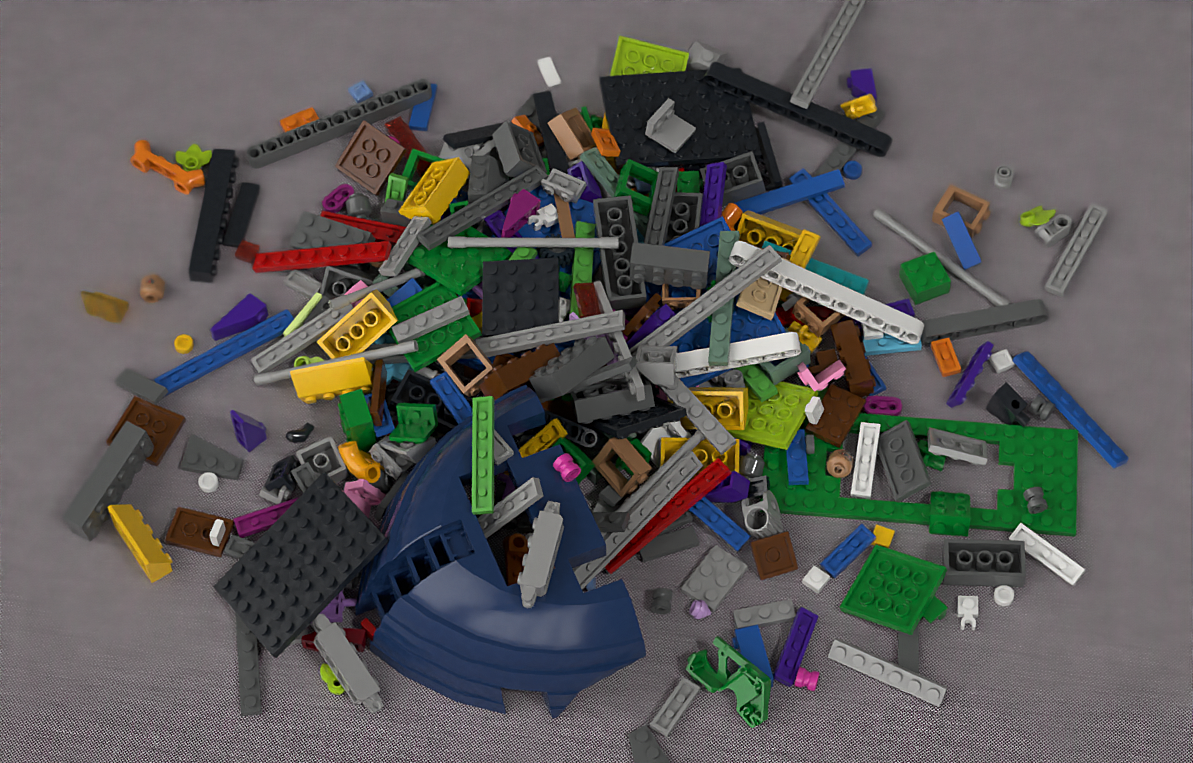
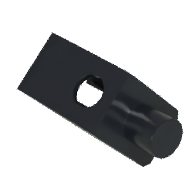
M1007 382L993 394L985 408L1008 425H1012L1017 421L1024 428L1031 421V418L1024 413L1027 403Z

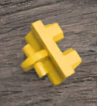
M870 93L843 102L840 105L846 117L850 119L860 118L877 111L876 101Z
M793 321L787 329L789 332H796L799 341L802 344H806L811 353L822 342V338L810 332L807 325L802 326Z

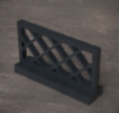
M765 122L757 123L758 127H755L761 150V159L755 160L757 165L758 163L766 165L760 174L762 179L764 177L770 180L771 184L765 185V190L779 189L783 187L769 135Z

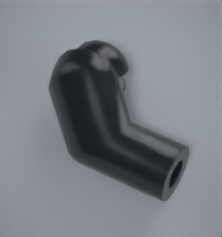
M306 423L302 430L288 431L286 439L292 443L305 442L314 430V426Z

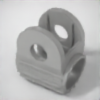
M769 490L762 493L763 501L753 504L749 498L742 500L745 527L757 539L783 531L778 503L773 493ZM757 510L765 511L766 515L758 518Z

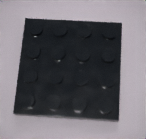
M559 258L483 261V337L559 323Z
M653 396L655 407H650L647 411L636 410L632 411L629 415H613L612 418L606 420L599 418L586 425L617 439H625L629 437V434L644 433L646 429L662 427L663 423L678 422L681 420L680 418L687 416V412L684 407Z

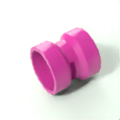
M568 453L561 455L553 463V467L557 472H561V477L565 482L574 480L581 472V468L578 464L573 463V458Z
M799 667L795 686L799 688L807 686L808 690L815 692L820 672L813 670L810 673L806 668Z

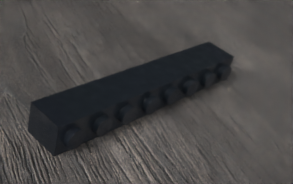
M213 148L188 269L191 282L213 283L214 276L218 274V265L216 264L217 260L220 261L221 259L220 245H223L224 241L223 229L227 228L226 214L230 213L229 199L233 198L232 184L236 183L235 169L239 168V157H236L235 150Z

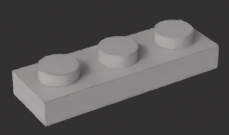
M792 599L733 610L736 629L754 625L764 627L794 621L796 616Z
M683 677L651 722L650 728L668 738L700 692V687Z

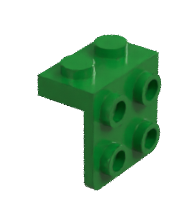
M399 403L396 406L399 424L389 435V440L397 443L406 441L416 444L424 443L438 427L436 404Z
M943 491L931 492L929 533L968 537L971 518L970 495Z

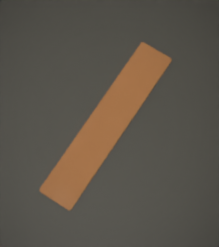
M554 193L562 238H575L569 202L563 201L560 196Z

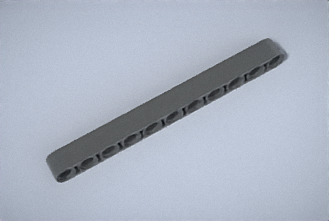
M425 78L415 80L254 144L246 151L249 165L254 169L262 168L357 130L363 120L372 124L428 101L432 97L431 83Z

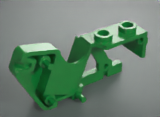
M719 636L715 637L713 644L719 648L718 672L709 664L706 649L692 653L687 660L688 665L685 670L690 673L693 679L699 680L712 693L716 691L721 692L727 688L733 690L737 698L736 711L751 728L760 725L768 719V704L771 691V679ZM729 657L741 666L733 675L727 669V658Z

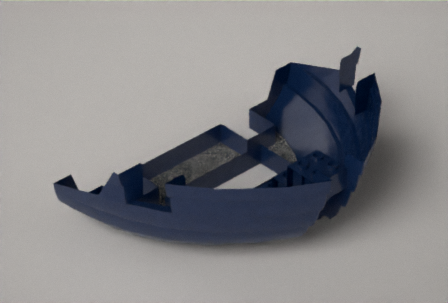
M524 385L494 400V429L514 451L513 456L498 466L494 462V475L508 471L515 489H518L532 477L539 478L543 497L525 509L532 527L534 518H538L539 512L544 511L548 501L560 503V515L563 518L564 530L547 593L542 597H536L534 607L526 608L523 606L520 585L517 583L510 586L506 585L476 515L472 513L471 503L464 490V486L472 484V414L446 433L415 465L388 505L379 530L389 539V542L362 570L355 615L357 616L376 608L381 623L380 627L376 628L369 650L401 675L458 703L506 714L500 687L514 690L538 691L542 693L550 715L554 719L564 711L580 691L645 657L646 648L631 597L622 579L585 593L581 589L572 568L607 556L606 543L576 478L570 482H565L561 477V472H557L553 467L555 460L564 454L560 444L524 458L521 457L512 436L546 424L545 411L538 396L532 389Z

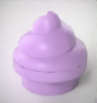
M700 599L699 601H693L689 614L698 620L711 615V611L706 602Z

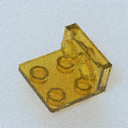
M82 290L80 293L86 313L93 317L104 318L111 323L116 322L120 324L130 307L129 302L98 291L90 293Z

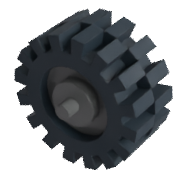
M551 234V237H549L548 235L545 236V238H562V237H560L561 234H557V236H555L554 234ZM540 247L539 258H559L560 266L565 268V265L569 266L573 260L574 247Z

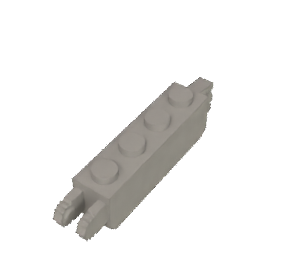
M548 501L544 511H540L538 518L535 517L533 521L534 534L529 536L527 545L530 549L528 554H524L522 566L525 567L523 572L519 573L517 580L522 593V604L526 608L534 607L536 597H542L547 593L564 530L563 518L560 515V503Z
M319 614L312 621V625L317 632L313 643L352 702L358 705L363 703L372 714L377 712L384 706L378 694L380 688L377 679L370 675L367 664L364 660H360L356 654L355 646L346 639L343 628L338 626L336 622L331 624L325 614Z

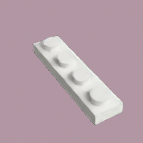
M861 422L851 497L871 498L880 424Z
M1022 523L1018 525L1009 537V540L1025 541V552L1072 586L1076 584L1085 572L1084 568Z

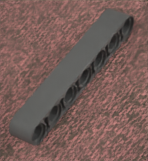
M1035 299L922 321L924 328L921 342L924 345H930L932 341L950 338L951 341L1044 323L1049 317L1043 300Z

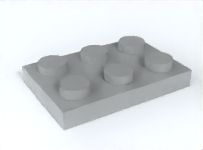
M929 427L927 433L929 452L938 456H949L954 460L969 461L974 465H986L988 459L986 441Z
M715 545L682 586L681 592L693 600H704L710 611L714 613L747 571L748 565Z

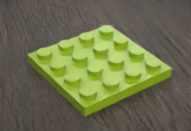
M619 35L610 76L685 71L689 53Z
M781 381L775 385L778 394L761 402L745 384V387L748 388L749 405L745 430L727 431L737 439L787 450L806 417V405L813 396H818V391L814 392L812 388Z

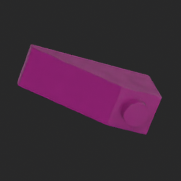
M524 188L519 193H515L510 199V206L503 225L501 238H511L528 223V218L536 215L537 210L540 209L541 200Z

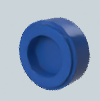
M856 161L847 162L844 165V176L851 180L858 179L862 174L861 164Z

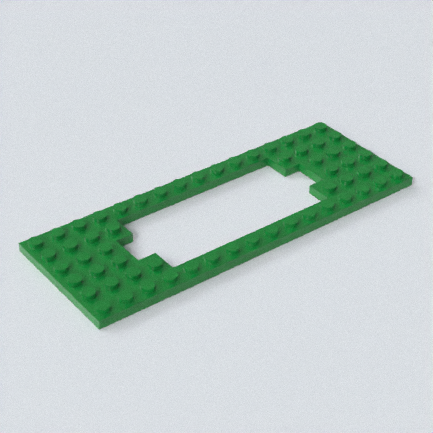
M860 413L849 432L859 434L861 422L880 424V435L907 420L911 425L915 438L928 439L927 433L930 427L986 441V444H998V465L1014 466L1013 490L998 489L997 509L970 507L969 529L1014 532L1018 525L1022 523L1036 534L1076 536L1078 430L1025 426L1023 428L1021 425ZM807 415L799 430L804 429V432L809 423ZM814 436V454L806 453L808 485H789L786 450L765 445V465L762 476L766 475L769 477L770 491L776 498L780 514L929 525L930 504L840 497L841 478L825 475L827 452L843 449V444L838 448ZM1041 487L1044 493L1043 499L1046 500L1048 508L1040 513H1029L1027 508L1028 502L1023 495L1027 489Z

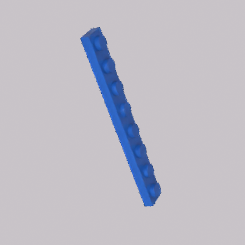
M286 309L155 378L154 382L167 388L168 393L165 395L167 396L282 335L294 318L289 310Z
M1026 351L1015 355L1012 361L1050 402L1055 404V407L1113 469L1127 463L1129 457L1112 441L1032 354Z

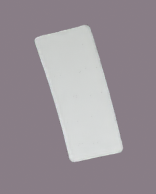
M550 57L537 60L548 87L562 83Z

